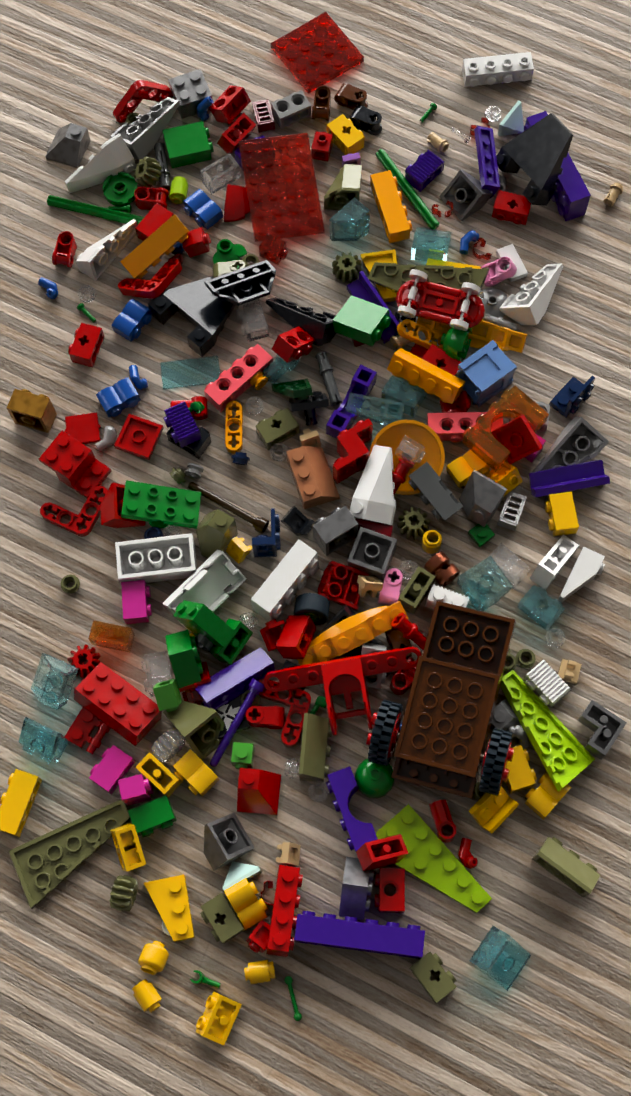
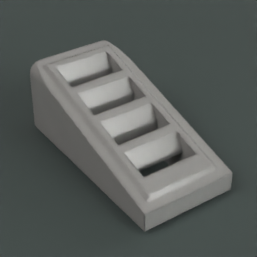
M510 491L497 525L515 531L527 496ZM514 497L522 501L521 503L510 500V498ZM508 504L519 506V509L508 506ZM506 509L516 512L517 515L506 512ZM504 515L514 518L515 521L504 518Z

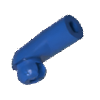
M41 277L38 285L46 288V296L48 298L55 299L58 296L57 284Z

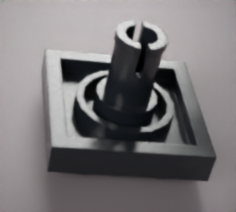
M321 391L312 392L313 395L305 400H298V398L289 399L292 412L304 410L307 426L311 425L310 418H312L313 425L318 424L315 408L329 406L326 394Z

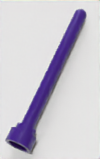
M253 678L250 681L248 689L250 691L210 761L212 767L218 765L256 695H259L260 692L263 693L265 687L259 681Z

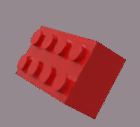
M102 662L74 689V700L135 747L161 719L162 711H159L158 704Z

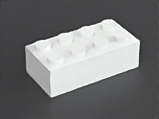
M192 533L115 542L117 573L120 584L121 582L145 580L146 583L184 579L189 578L197 570L195 542Z
M298 539L251 598L253 611L267 621L278 620L282 616L283 608L286 604L290 605L295 599L294 594L297 590L301 591L306 585V579L309 575L313 576L319 567L317 566V552Z

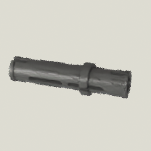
M158 142L154 145L156 160L160 162L162 167L160 171L162 175L159 176L160 187L170 191L169 178L171 175L167 167L165 145Z
M320 352L315 357L331 406H335V402L336 406L340 405L342 399L334 379V369L330 366L327 353L323 352L322 356Z

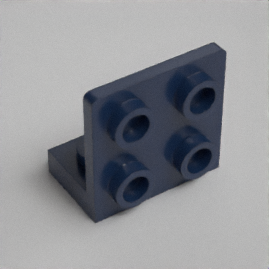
M592 375L585 384L572 377L550 401L549 405L565 418L570 414L574 415L580 407L579 404L582 401L586 402L591 396L596 377Z
M271 508V537L258 535L252 538L254 558L277 557V550H281L279 514H275V508Z

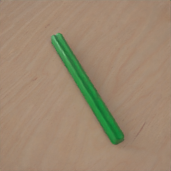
M379 149L376 152V157L387 171L391 170L393 177L396 176L399 188L429 228L432 230L439 227L437 219L385 150Z
M49 195L47 199L49 206L125 224L134 219L138 225L144 218Z

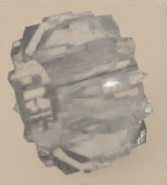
M169 729L154 742L151 752L162 763L168 762L182 750V747L185 745V739L179 731Z

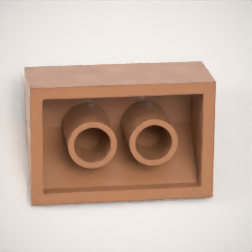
M302 446L286 451L287 462L304 510L340 499L323 448Z

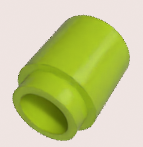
M177 176L171 182L169 199L175 204L184 203L183 201L187 198L188 183L186 178Z

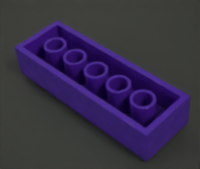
M544 111L527 117L524 131L548 115L547 112ZM568 153L567 157L563 159L561 165L563 170L561 175H558L556 181L557 188L551 198L553 202H556L558 212L565 221L585 215L591 196Z
M303 911L302 914L297 915L294 938L296 943L416 959L423 957L425 931L420 930L421 926L408 925L407 928L399 927L400 923L395 922L379 925L378 920L366 919L365 923L357 922L356 917L345 916L344 920L336 919L334 914L324 913L323 917L315 916V912Z

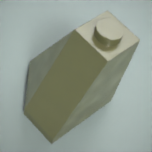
M344 164L324 196V209L359 211L362 165Z
M219 509L206 514L196 529L201 555L207 559L217 549L226 553L231 539L238 535L235 518Z
M182 701L178 709L171 712L163 711L174 728L201 760L218 748V736L220 731H223L225 723L215 709Z

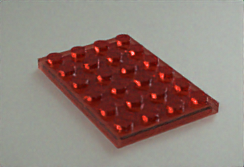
M308 133L239 141L238 145L255 242L324 233L325 229Z

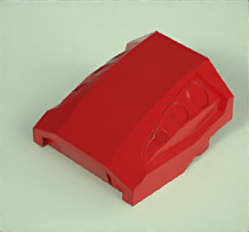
M330 561L323 572L318 587V594L342 606L347 605L350 609L357 610L360 598L358 594V576H369V574L354 567Z

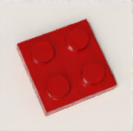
M128 414L114 447L115 449L150 460L164 427L155 422Z
M524 414L491 432L509 464L543 447Z

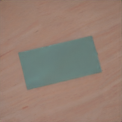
M218 355L160 363L163 390L209 384L216 381L220 375Z

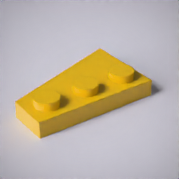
M185 875L144 882L173 941L178 942L195 938Z

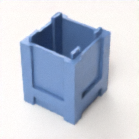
M492 340L458 365L457 375L458 378L466 381L463 389L473 399V405L476 404L480 407L513 383V374L517 366Z

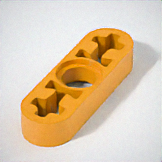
M405 319L397 325V332L401 337L427 349L432 344L443 349V345L440 344L442 334L410 319ZM419 331L425 334V340L419 338Z
M231 401L226 405L225 445L227 451L232 454L240 452L243 447L242 405L237 401ZM233 407H236L237 409L236 418H233V414L231 411L233 410ZM236 423L239 425V429L231 431L229 426ZM232 437H236L235 448H232L231 445L233 443Z

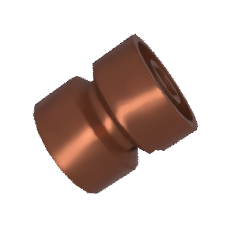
M443 551L435 554L424 565L425 570L435 576V581L440 587L447 586L460 574L459 569L453 563H449L450 559Z

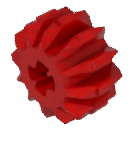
M86 644L83 650L80 646H77L78 651H71L70 653L73 657L67 659L71 663L68 668L73 670L75 676L80 674V677L83 679L86 673L89 674L101 662L98 660L101 656L99 653H96V649L94 647L89 649V646ZM83 659L88 660L86 664L81 663Z

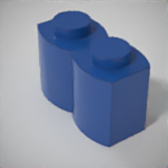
M198 189L183 201L184 211L188 216L192 215L195 218L199 227H204L208 230L223 218L220 207L201 189Z
M132 298L111 325L113 331L132 342L140 336L141 328L150 323L152 319L151 310Z
M129 377L96 394L108 417L118 416L122 410L128 407H135L141 400Z

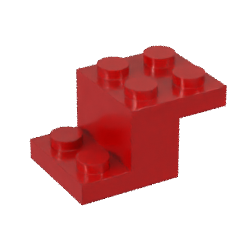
M369 418L364 421H358L353 428L345 429L338 434L337 453L340 458L335 460L333 464V479L336 484L365 468L369 458V450L364 443L372 439L373 423Z
M63 430L39 458L41 463L55 471L61 482L85 498H88L91 491L96 486H100L111 472L108 466L95 458L90 448Z

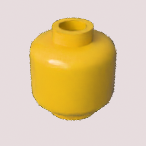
M153 941V943L144 945L138 959V963L141 966L140 969L143 972L156 975V973L163 971L169 957V953L164 948L165 945L163 943Z

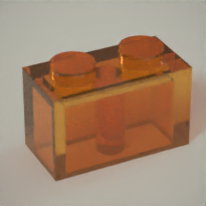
M93 620L88 639L92 645L130 653L135 634L132 628Z

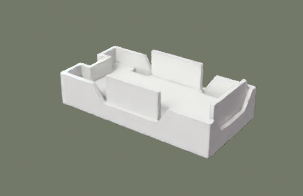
M217 549L162 604L172 615L175 614L177 606L183 600L202 603L214 612L229 597V594L233 593L246 580V577L233 565L223 551ZM180 623L186 630H188L189 632H191V631H190L189 629H187L182 623Z

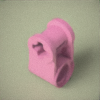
M501 257L480 267V269L489 268V273L484 282L486 287L494 286L503 280L513 277L517 271L516 265L508 257ZM506 265H510L507 270H503Z
M392 568L386 572L378 604L390 606L398 601L403 578L400 570ZM393 576H396L395 582H391Z

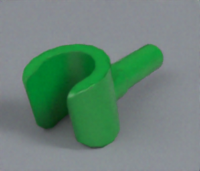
M195 401L190 404L188 409L190 413L195 411L196 414H199L204 410L205 406L200 401Z
M317 697L310 714L315 715L319 706L326 708V697Z
M193 971L199 973L200 979L198 981L190 979L191 982L195 984L204 983L216 988L220 987L221 983L208 979L201 971Z

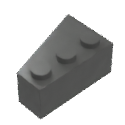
M428 462L408 476L410 478L408 483L414 490L418 489L421 492V500L426 506L428 504L431 505L434 509L431 512L437 520L442 519V521H445L464 507L456 500L451 490L446 487Z

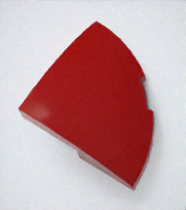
M227 184L224 222L239 221L244 219L245 214L252 210L254 212L261 203L263 193L247 187Z

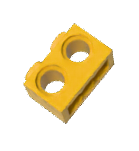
M129 823L110 830L122 870L128 872L146 865L134 824Z

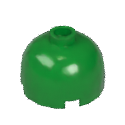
M451 327L446 334L443 333L440 344L443 345V351L451 358L463 362L461 358L465 359L471 343V339L468 336L469 333L472 334V328L463 331Z
M365 759L358 765L355 771L358 790L368 798L377 799L387 795L395 781L392 778V766L390 764L384 766L372 763Z

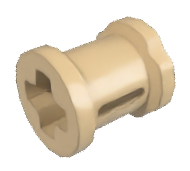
M399 334L390 338L396 350H399L409 342L412 343V341L401 337Z

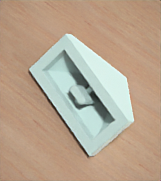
M517 101L499 124V136L524 132L521 101Z
M233 861L225 879L223 890L225 891L245 878L248 881L262 873L258 866Z

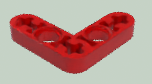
M137 80L113 111V116L118 123H123L126 121L127 116L135 111L143 99L160 102L167 97L172 98V91L167 85Z
M177 258L170 259L151 280L126 278L119 282L118 288L122 295L148 299L156 298L162 294L181 272L182 265Z
M96 486L91 491L78 515L50 502L41 506L40 514L44 520L81 537L87 536L101 515L100 507L108 490L104 486ZM103 492L104 497H99L98 499L96 494H101ZM95 507L97 511L94 515L86 514L87 509ZM52 508L53 513L57 514V517L51 513L47 515L45 511H49ZM65 515L71 517L70 522L67 524L61 523V518ZM85 523L86 529H81L80 531L78 526H83Z
M264 679L259 680V682L264 684ZM268 679V683L272 686L279 684V682ZM298 688L287 690L289 697L281 699L278 697V692H275V696H271L272 692L268 690L265 693L260 692V697L290 707L281 733V741L286 747H294L298 743L303 729L304 713H308L311 705L310 694ZM292 692L296 693V698H301L302 696H305V700L308 702H304L303 705H300L299 700L294 699L293 702H290L292 699ZM293 714H299L302 717V721L294 724L290 718ZM288 725L295 728L293 732L295 740L292 739L290 742H287V738L284 737L290 734L291 728H287Z

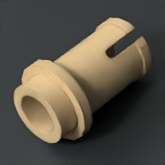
M434 132L428 135L427 142L436 147L438 152L444 153L448 149L449 144L446 139L443 140Z
M619 183L612 184L609 193L603 200L604 203L608 206H614L618 196L623 193V186Z

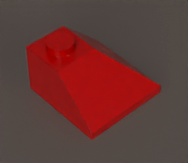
M111 483L100 507L101 525L112 528L145 526V521L121 518L125 485Z
M240 768L237 812L277 816L281 774L261 769Z

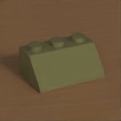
M304 713L299 778L302 781L324 782V777H328L329 765H325L326 757H330L331 745H327L328 737H332L329 719L310 713Z
M550 837L546 838L532 860L580 896L585 897L589 895L600 877V874L597 873V868L590 863H583L579 860L580 856L572 850L567 851L562 847L563 843L555 837L552 839Z

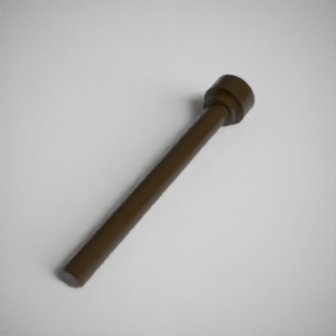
M194 482L189 483V489L201 492L203 497L253 524L255 531L263 534L268 528L269 520L263 517L256 518Z

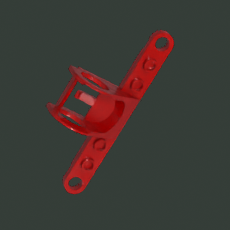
M412 646L284 668L268 672L264 677V687L270 692H278L324 684L329 722L333 736H338L336 720L366 715L368 728L373 730L365 676L417 667L419 656H422L419 649ZM409 653H415L418 658L413 662H409L406 656ZM276 677L279 679V684L272 686L268 683V679ZM362 690L365 708L335 713L332 695L344 694L346 709L348 710L354 709L351 692Z

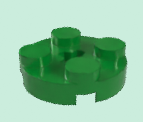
M118 172V175L108 176L102 186L105 199L115 206L130 205L135 200L134 192L138 188L134 177L125 172ZM123 187V191L119 192L117 188Z

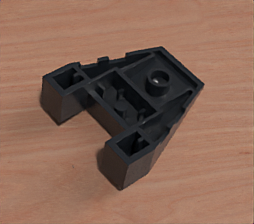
M550 113L502 146L496 156L497 165L502 172L518 173L519 169L522 168L531 178L522 194L532 205L547 206L556 191V181L558 175L562 173L563 168H561L563 159L567 157L573 134L553 113Z
M213 276L165 290L161 295L153 298L148 303L152 316L163 325L176 312H179L196 327L187 336L189 347L201 357L215 345L219 333L223 330L227 318L235 307L234 304H230L213 295L206 287L205 281L213 279Z

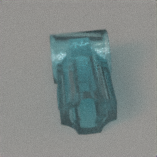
M276 355L275 360L263 370V374L268 378V381L275 383L287 371H292L298 365L300 359L287 363L279 355Z

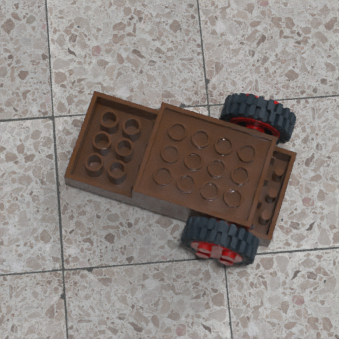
M436 600L423 655L419 656L401 730L403 705L383 700L379 707V712L373 714L371 724L374 727L372 733L369 732L366 745H369L368 761L387 766L395 749L394 756L396 761L392 778L472 800L482 763L483 768L479 791L498 796L502 782H507L510 770L506 767L508 761L512 762L514 748H511L513 733L494 728L487 751H485V746L516 624L515 619Z

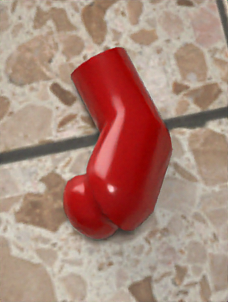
M462 838L458 857L465 867L469 869L475 868L478 860L470 852L472 840Z

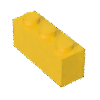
M15 769V772L10 775L8 779L9 787L7 792L3 793L0 804H2L0 807V831L20 838L42 782L40 777Z

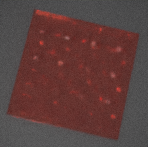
M327 12L322 13L271 43L272 50L308 94L364 62V56Z

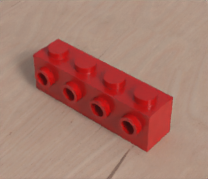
M279 865L266 953L268 955L287 957L289 950L293 951L294 937H291V931L296 929L297 923L294 909L299 908L300 895L296 894L297 887L301 888L303 875L299 874V867Z

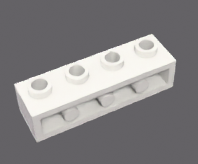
M531 52L463 59L462 64L465 87L532 80L534 71Z

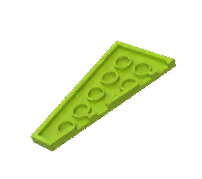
M511 670L502 677L500 687L559 792L589 766L595 758L517 673Z
M409 804L376 832L377 839L401 834L409 854L395 864L400 868H405L406 872L431 885L471 911L477 913L492 899Z

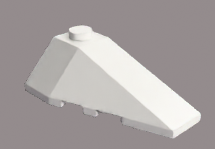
M120 134L106 141L101 146L102 150L96 156L92 154L89 157L90 161L84 167L80 166L65 180L69 193L104 183L108 176L118 175V172L129 174L136 168L134 157Z
M131 220L81 253L76 261L79 271L96 281L134 237L137 221Z
M562 263L544 266L532 276L533 280L530 283L519 287L521 291L516 295L511 294L507 297L499 308L500 311L521 325H537L546 313L563 268Z
M373 446L352 497L350 513L354 518L388 525L393 524L396 500H394L393 494L395 483L392 480L394 468L391 447Z

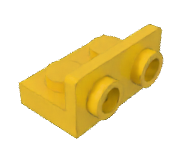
M502 461L485 474L488 478L507 488L504 496L523 481L517 467L505 461Z
M501 786L498 796L485 793L468 812L480 827L492 834L513 813L519 804L510 798Z
M213 991L206 1001V1009L203 1016H200L197 1021L196 1033L224 1046L242 1004Z

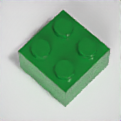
M188 630L166 635L168 655L178 688L180 689L202 681L200 675L204 674L194 636L190 637Z

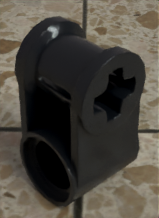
M358 105L349 117L356 129L371 135H378L382 131L381 114L365 106Z

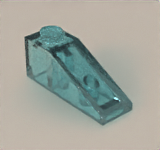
M350 393L346 411L366 419L369 418L373 422L386 426L392 422L404 419L405 403Z

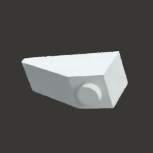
M563 534L538 564L530 579L546 590L579 545Z
M583 547L557 602L562 603L593 580L597 573L601 574L605 566L602 563L605 556Z

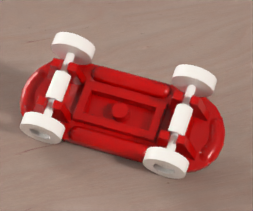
M416 269L410 270L409 277L413 280L405 282L399 288L396 295L397 312L400 315L408 318H415L417 316L448 324L450 327L458 330L467 331L468 328L477 326L482 321L485 313L484 304L477 296L481 289L478 285L464 282L460 290L427 282L428 274Z

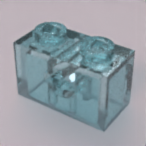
M535 585L531 587L517 606L547 631H549L565 610L559 600L552 599L547 595L546 590ZM542 604H544L545 607H543L542 609L539 608V606H541Z

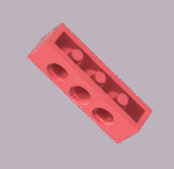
M259 344L250 347L241 359L233 362L232 367L227 371H223L216 381L206 386L204 390L205 397L221 413L226 409V405L229 402L235 401L252 386L250 381L258 372L265 374L274 366L273 357ZM255 364L253 367H248L247 365ZM237 375H241V376H242V377L239 378V379L234 378V377L237 376ZM223 387H228L225 391L220 390Z
M503 412L427 414V426L436 432L441 442L451 441L456 443L462 440H469L470 442H478L480 440L496 442L491 432L503 425ZM447 426L450 430H443L442 427ZM467 426L469 430H463L461 427ZM480 426H486L488 429L482 430Z

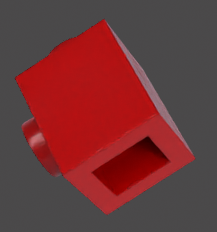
M315 132L311 147V159L329 161L333 146V134Z
M201 227L189 231L187 234L189 236L188 239L183 242V248L189 257L210 252L209 244L211 240L209 234L205 233Z

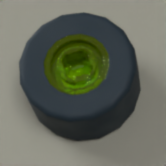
M301 594L295 600L294 615L310 616L315 625L324 624L328 621L330 602L326 597L319 594Z

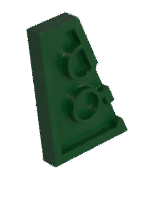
M308 378L271 384L272 391L292 398H298V400H305L313 395Z

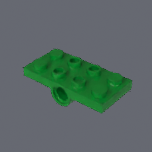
M126 480L121 518L147 521L150 526L166 528L168 525L197 529L201 492Z

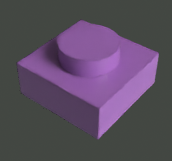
M359 152L342 156V167L344 164L361 165Z

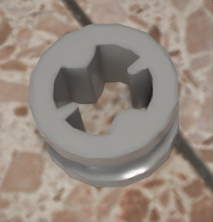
M188 463V469L185 470V474L192 478L200 479V473L204 470L203 467L195 463Z

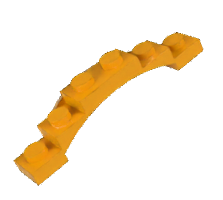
M421 317L417 319L418 324L442 335L443 333L446 334L451 328L448 324ZM482 320L477 326L472 328L473 332L472 334L469 333L468 338L471 339L470 347L481 349L494 340L502 351L512 350L522 353L528 334Z
M400 601L390 606H381L355 614L333 625L313 639L305 658L297 660L300 666L329 661L392 629L391 622L399 613H404L406 618H409Z

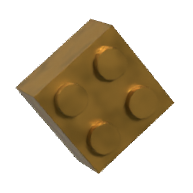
M14 389L7 406V410L15 424L46 433L50 432L57 415L48 396L32 394L26 389Z

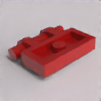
M82 707L64 739L81 749L86 742L90 745L86 751L93 755L96 748L99 749L101 746V740L111 728ZM94 728H99L94 738L90 737Z

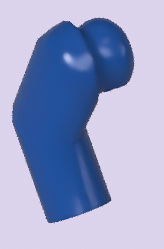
M209 96L197 106V116L201 118V121L209 119L207 108L213 104V100Z
M471 230L461 238L460 254H468L469 243L479 240V234L476 231Z
M136 365L129 366L130 379L139 390L147 388V379H140L138 367Z

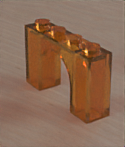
M516 386L510 390H505L501 395V399L498 402L494 401L490 405L489 411L485 415L482 413L477 418L476 424L473 427L469 426L463 433L462 443L494 471H497L509 459L511 452L492 435L490 429L492 423L500 418L509 417L515 419L524 414L534 433H536L546 423L549 416L543 408Z

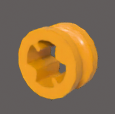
M262 372L255 374L250 381L252 386L255 385L256 390H260L268 382V378L263 376Z

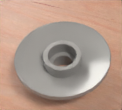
M487 288L479 292L478 297L484 304L486 314L498 318L499 316H505L499 309L507 299V295L503 291L496 288Z

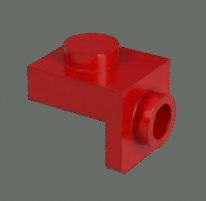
M462 391L453 404L439 401L442 413L467 412L471 405L466 391Z
M276 619L268 621L265 623L266 627L260 630L268 652L277 649L276 643L282 633L281 626L285 624L284 620L277 622Z
M264 920L258 923L246 940L251 950L262 954L267 949L270 925Z

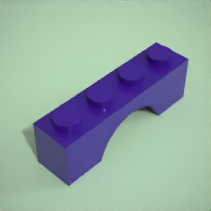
M360 364L352 378L345 399L340 407L334 410L326 424L327 435L337 439L341 431L351 428L376 383V371Z
M349 766L328 774L329 781L326 782L330 794L334 792L336 800L333 801L336 812L341 811L343 819L340 820L343 831L348 830L350 838L347 839L350 850H355L356 852L364 843L378 840L372 823H364L355 819L349 811L350 800L358 791L351 767Z

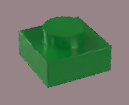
M477 524L468 531V535L479 548L495 537V533L488 525L483 527Z

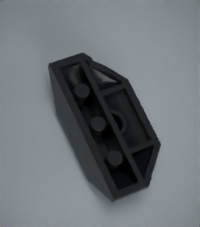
M268 260L207 280L205 285L213 295L230 304L239 306L270 295L276 269Z

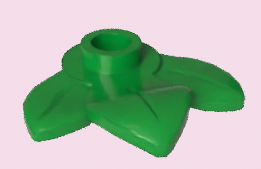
M222 239L217 244V252L213 256V263L240 260V257L245 256L247 251L241 244H233L228 239Z

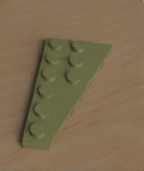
M375 262L368 279L372 283L398 292L405 282L413 280L409 277L410 270L416 269L428 274L427 282L461 290L464 282L473 283L482 288L489 273V268H454L453 266L436 265L415 266V264L397 265L396 263Z
M122 799L9 850L31 909L39 904L112 836L110 830L123 826L130 820L128 809Z

